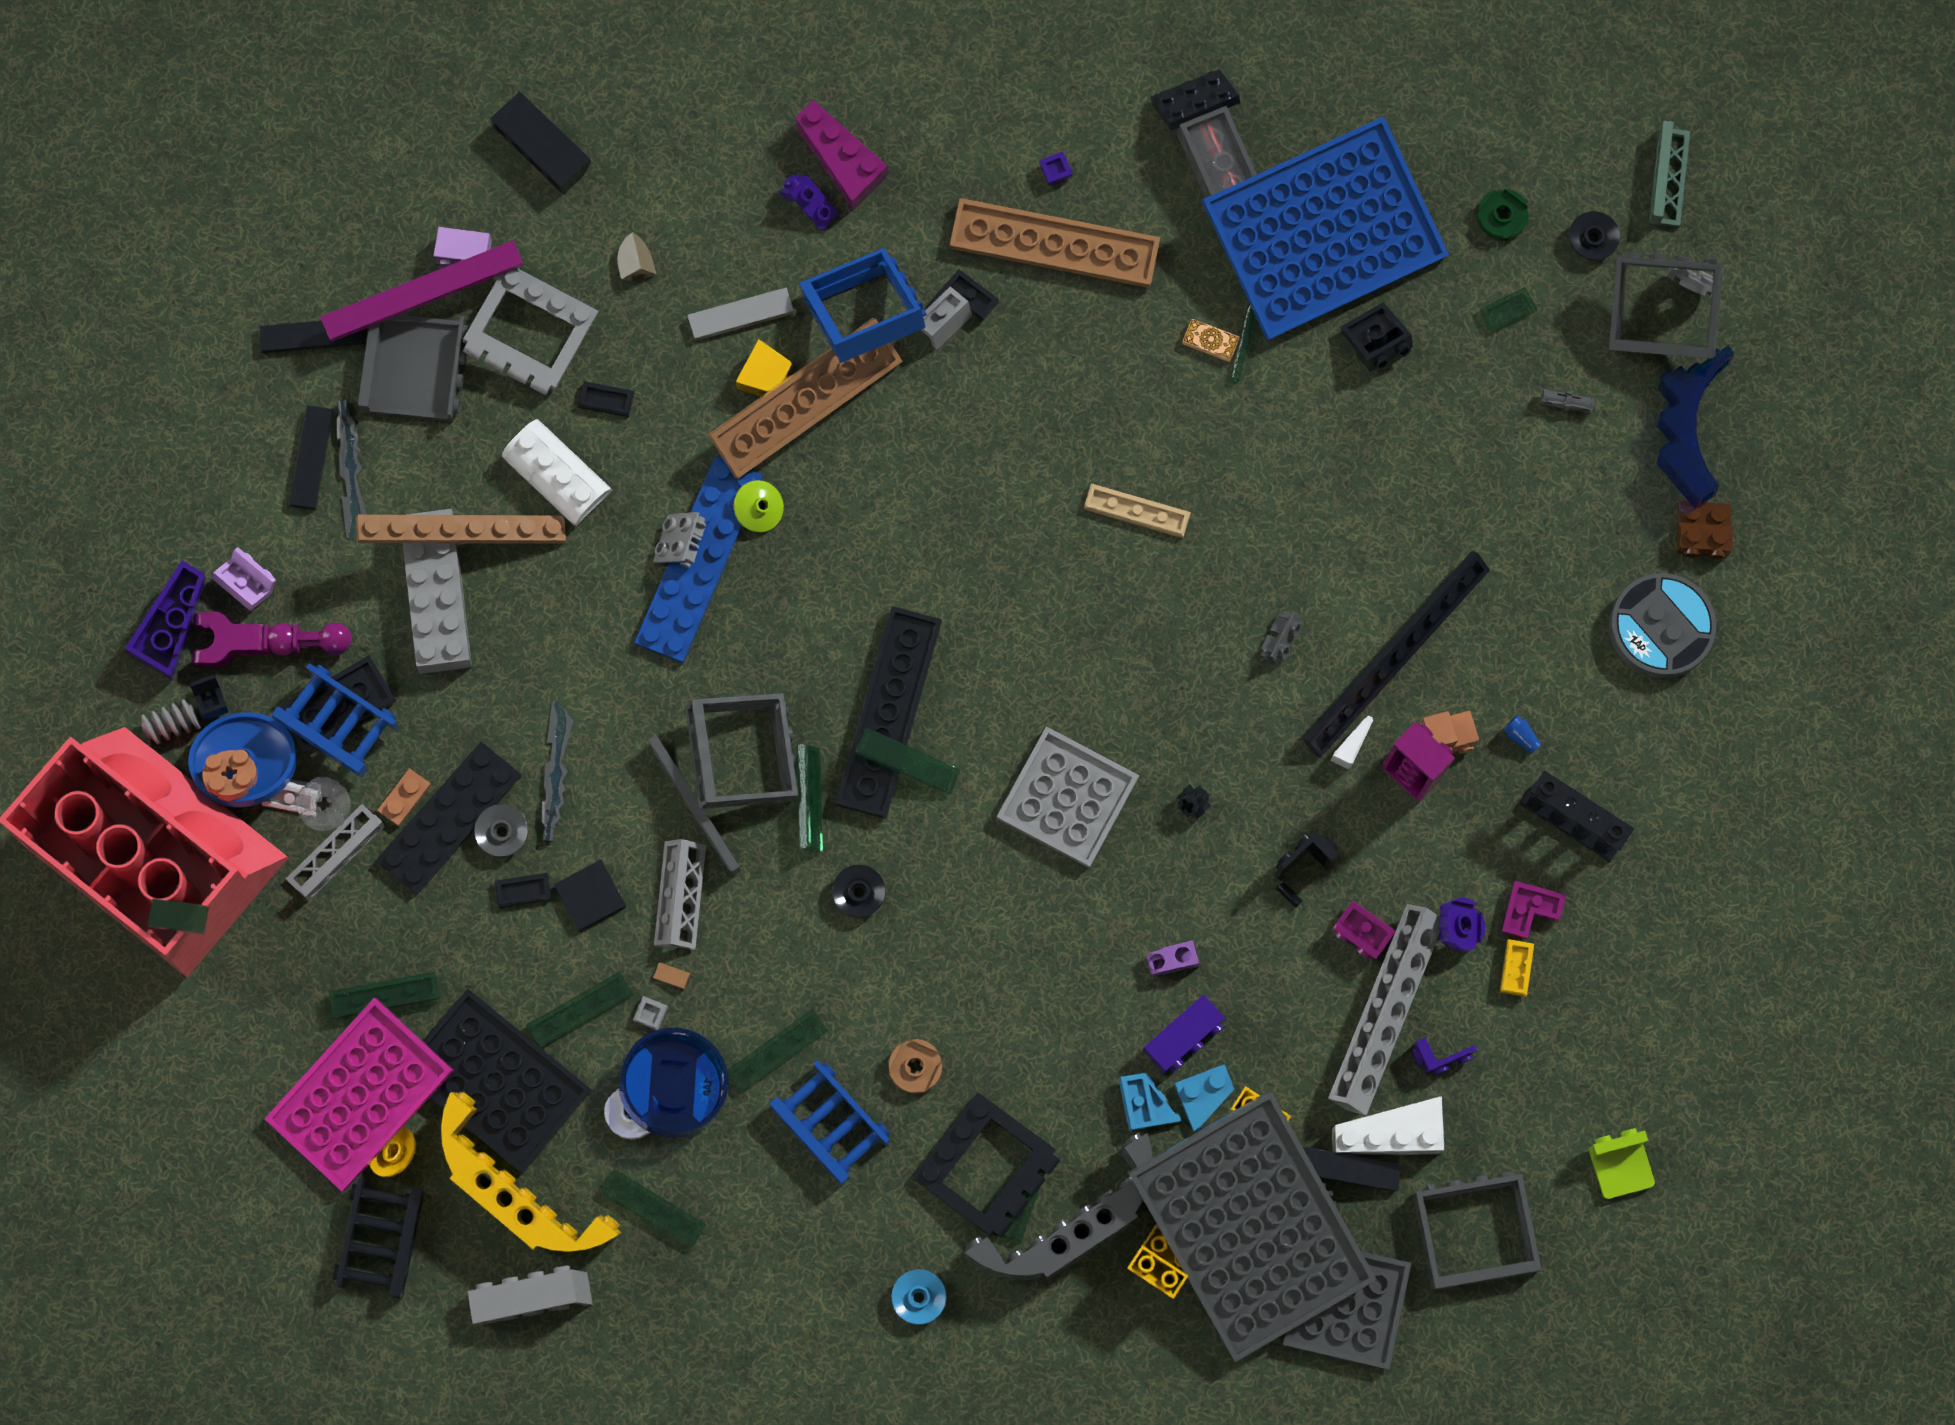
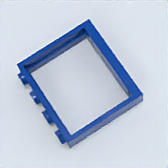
M884 248L799 283L806 305L840 363L926 328L923 317L927 316L922 302L917 303V296L913 287H907L908 282L904 272H898L899 267L894 257L890 259ZM885 274L907 311L842 338L821 300Z

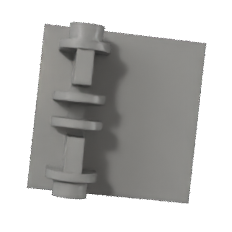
M699 512L668 514L663 523L660 541L655 548L653 563L681 562V566L690 568L691 564H694L697 555L695 550L699 549V545L694 542H701L702 540L700 537H702L706 527L704 523L705 518L699 516Z

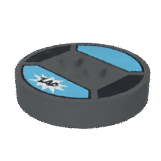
M1650 574L1635 580L1620 594L1611 610L1609 634L1617 655L1628 667L1650 678L1669 679L1690 672L1708 654L1716 635V617L1707 596L1691 581L1674 574Z

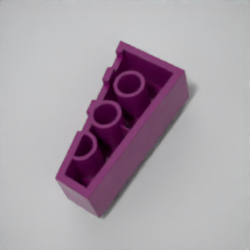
M814 100L796 116L797 130L853 211L887 177V165Z

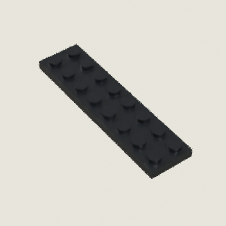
M891 606L836 799V806L887 819L942 619Z

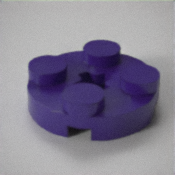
M1452 899L1448 903H1443L1440 907V940L1444 945H1449L1458 952L1475 949L1476 944L1484 938V917L1482 913H1477L1474 908L1476 904L1471 899Z

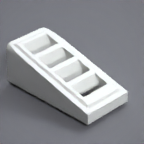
M1367 716L1334 752L1331 758L1332 762L1346 769L1351 768L1370 729L1373 717Z

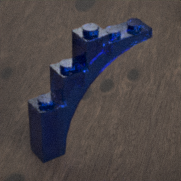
M1728 345L1722 350L1717 348L1714 358H1707L1701 364L1697 362L1687 371L1681 365L1675 370L1672 368L1667 370L1660 377L1661 381L1658 390L1669 402L1670 406L1666 407L1659 414L1660 419L1657 427L1670 442L1659 450L1656 464L1694 509H1697L1713 498L1719 488V484L1708 470L1700 452L1696 433L1697 411L1706 388L1716 375L1724 370L1732 361L1734 351Z

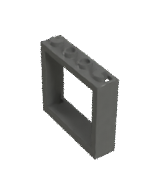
M1624 252V256L1617 257L1609 350L1714 358L1724 264H1718V259L1702 258V262H1692V257L1676 256V260H1666V255L1650 254V258H1640V253ZM1627 265L1714 272L1707 346L1621 339Z
M783 693L693 699L685 706L700 809L791 802L798 796L800 781L795 776L794 768L797 761L796 755L791 749L793 732L792 728L788 727L789 707H786ZM770 708L782 791L716 797L704 713Z
M1514 1171L1498 1173L1499 1178L1488 1180V1176L1484 1175L1471 1178L1472 1183L1462 1184L1461 1180L1446 1182V1187L1435 1189V1185L1419 1187L1420 1192H1416L1413 1198L1432 1291L1533 1274L1542 1270L1522 1174L1514 1175ZM1512 1186L1527 1262L1439 1277L1424 1201Z

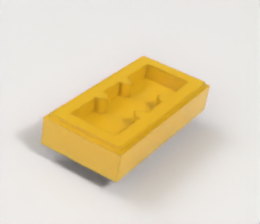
M1507 940L1499 993L1522 997L1527 996L1534 950L1533 943Z

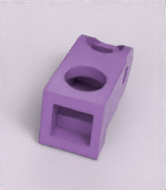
M1193 940L1165 947L1146 955L1151 976L1199 967Z

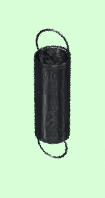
M1284 882L1276 887L1295 908L1303 901Z

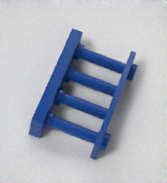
M309 663L306 668L309 674L313 676L290 708L287 707L286 710H283L277 706L272 716L275 721L362 778L368 770L363 763L365 761L364 756L386 726L395 731L398 729L399 726L394 720L396 716L385 708L380 711L329 677L331 673L321 665L314 667ZM323 682L335 691L314 720L306 725L298 720L300 718L298 714ZM345 697L356 704V706L336 734L327 739L320 734L322 732L320 728L341 699ZM366 711L378 720L356 751H351L349 754L342 749V742Z
M817 1060L814 1063V1068L818 1073L788 1100L785 1098L781 1101L777 1096L769 1105L836 1181L843 1186L850 1180V1176L847 1174L850 1171L849 1167L879 1140L887 1146L890 1143V1139L887 1137L890 1135V1132L881 1122L875 1124L833 1078L836 1073L826 1062L821 1065ZM826 1080L836 1093L806 1120L803 1118L799 1121L793 1114L796 1111L795 1107ZM844 1100L854 1113L824 1140L821 1138L817 1141L811 1134L814 1131L813 1127ZM862 1120L872 1133L842 1160L839 1158L836 1161L829 1154L832 1151L831 1147Z

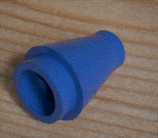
M1519 715L1515 716L1503 728L1507 733V738L1527 750L1530 754L1542 744L1537 739L1526 719H1521Z

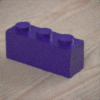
M1203 994L1143 1048V1052L1163 1074L1169 1070L1173 1074L1184 1064L1181 1060L1188 1053L1192 1056L1204 1046L1201 1041L1208 1035L1211 1038L1215 1037L1224 1028L1221 1024L1224 1022L1225 1017Z

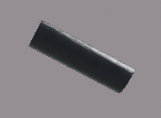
M520 91L490 118L493 128L563 195L588 170L591 159Z

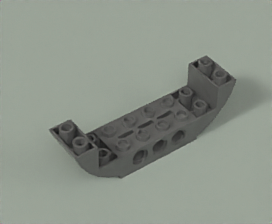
M1137 1133L1125 1141L1122 1156L1131 1170L1152 1159V1148L1148 1133L1143 1136ZM1131 1177L1121 1183L1119 1191L1113 1193L1112 1190H1109L1098 1198V1204L1093 1208L1087 1205L1075 1213V1219L1070 1223L1064 1220L1053 1227L1052 1235L1046 1238L1043 1234L1030 1243V1249L1023 1253L1020 1249L1007 1258V1264H1005L988 1237L984 1240L978 1237L967 1244L964 1259L979 1270L995 1277L1024 1281L1042 1278L1046 1282L1133 1225L1138 1218L1136 1212L1143 1199ZM1097 1215H1107L1110 1219V1223H1099L1097 1220ZM1074 1230H1085L1087 1238L1078 1239L1074 1235ZM1059 1243L1064 1247L1065 1252L1063 1254H1055L1051 1249V1245Z

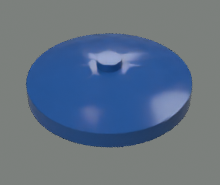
M252 712L234 713L211 722L193 741L188 758L190 774L196 788L209 800L229 807L254 806L273 798L290 782L297 763L294 741L288 730L275 721V719ZM228 750H244L255 763L258 775L256 785H253L248 790L249 793L245 797L234 801H223L218 799V796L210 794L205 788L202 777L207 757ZM228 772L224 776H227L228 779H232L233 775L237 773Z

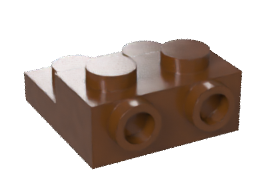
M1679 501L1677 553H1684L1685 557L1691 558L1699 557L1700 554L1710 555L1712 559H1724L1726 556H1729L1732 552L1733 542L1731 504Z

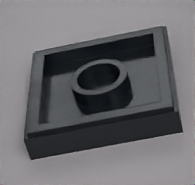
M601 859L554 884L579 932L626 907Z

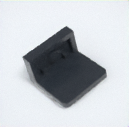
M1317 831L1312 836L1307 833L1298 841L1297 846L1294 848L1296 851L1293 854L1288 851L1279 859L1278 864L1275 866L1277 868L1275 877L1280 879L1307 852L1328 870L1335 863L1339 855L1336 851L1338 847L1330 838L1326 837L1324 839Z

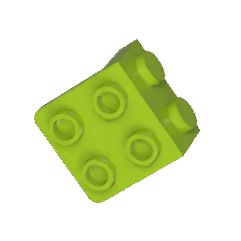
M1636 1128L1621 1132L1622 1137L1611 1139V1135L1595 1139L1596 1144L1588 1148L1602 1196L1605 1199L1619 1197L1654 1186L1655 1180L1643 1145L1648 1142L1645 1131L1637 1133Z

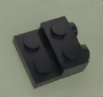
M1384 302L1341 326V333L1354 347L1356 356L1370 372L1374 369H1385L1390 360L1397 356L1399 358L1407 356L1413 347L1412 334Z

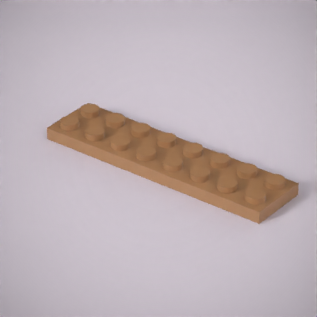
M960 198L950 241V249L1150 288L1160 237Z
M872 318L851 334L877 324V319ZM891 342L843 363L839 362L832 348H830L709 433L708 436L735 478H740L903 361Z

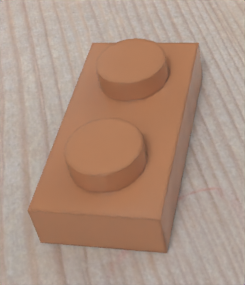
M409 768L377 811L400 827L431 787V783Z

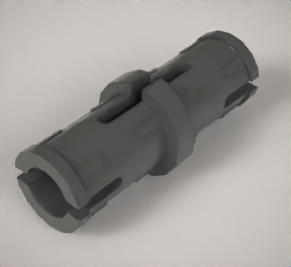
M1543 388L1540 405L1562 408V411L1566 412L1575 410L1591 414L1594 407V398L1575 395L1571 391L1564 393Z

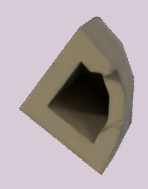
M632 232L620 245L617 256L621 279L632 281V276L643 274L644 278L657 275L648 247L638 235Z

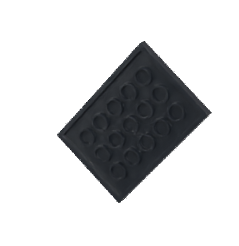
M469 989L464 992L423 1041L454 1070L432 1094L430 1099L444 1110L451 1092H457L458 1094L465 1092L475 1101L473 1106L477 1111L464 1127L521 1174L527 1170L592 1092L591 1088Z

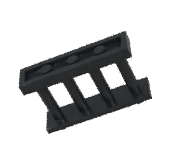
M1545 770L1521 803L1523 807L1609 863L1617 851L1622 849L1635 829Z
M358 1177L357 1184L353 1183L351 1187L350 1200H353L340 1265H335L332 1279L336 1281L335 1285L338 1288L343 1289L346 1280L384 1286L386 1290H390L389 1295L391 1297L403 1299L425 1191L420 1188L411 1187L410 1193L400 1195L366 1189L367 1181L364 1178ZM365 1199L403 1206V1209L407 1210L405 1220L395 1222L360 1215L362 1201ZM357 1226L397 1233L398 1236H401L400 1245L390 1249L354 1242ZM351 1253L392 1260V1263H396L394 1274L385 1276L348 1269Z

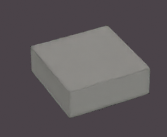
M643 996L633 1022L658 1032L668 1006Z

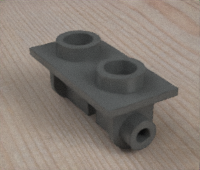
M1283 610L1281 614L1277 615L1271 632L1278 634L1276 638L1268 635L1260 649V657L1267 661L1272 658L1278 667L1288 657L1290 645L1294 637H1297L1301 631L1302 621L1295 611L1291 614Z

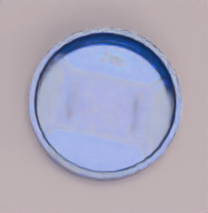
M663 1028L639 1039L626 1055L619 1075V1094L628 1115L646 1131L668 1138L689 1136L707 1127L721 1110L729 1085L728 1070L718 1049L704 1036L683 1028Z

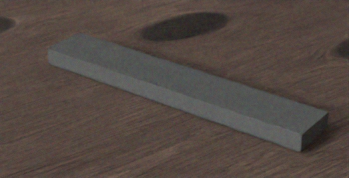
M654 735L648 739L650 748L731 876L741 872L738 863L703 809H700L697 798L657 735Z

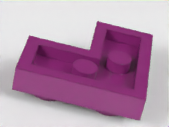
M1514 881L1501 933L1527 940L1534 915L1559 922L1566 895Z

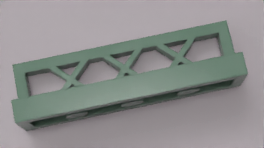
M1663 121L1658 135L1649 224L1679 228L1681 224L1690 131L1673 129L1674 122ZM1672 136L1684 138L1683 146L1677 151L1671 146ZM1673 157L1681 165L1680 170L1675 174L1669 171V160ZM1670 181L1678 188V193L1672 198L1666 194L1667 183ZM1667 205L1672 207L1676 212L1675 220L1663 219L1664 207Z

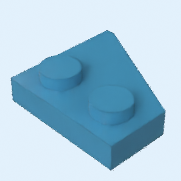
M1147 1073L1119 1078L1129 1131L1169 1125L1181 1121L1180 1116L1175 1114L1167 1104V1099L1162 1092L1155 1088L1154 1082Z

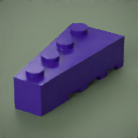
M182 560L125 647V651L129 656L173 681L193 616L206 582L203 572Z

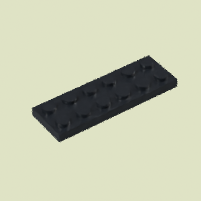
M481 741L377 858L376 862L417 896L473 833L480 814L487 808L497 805L522 775Z

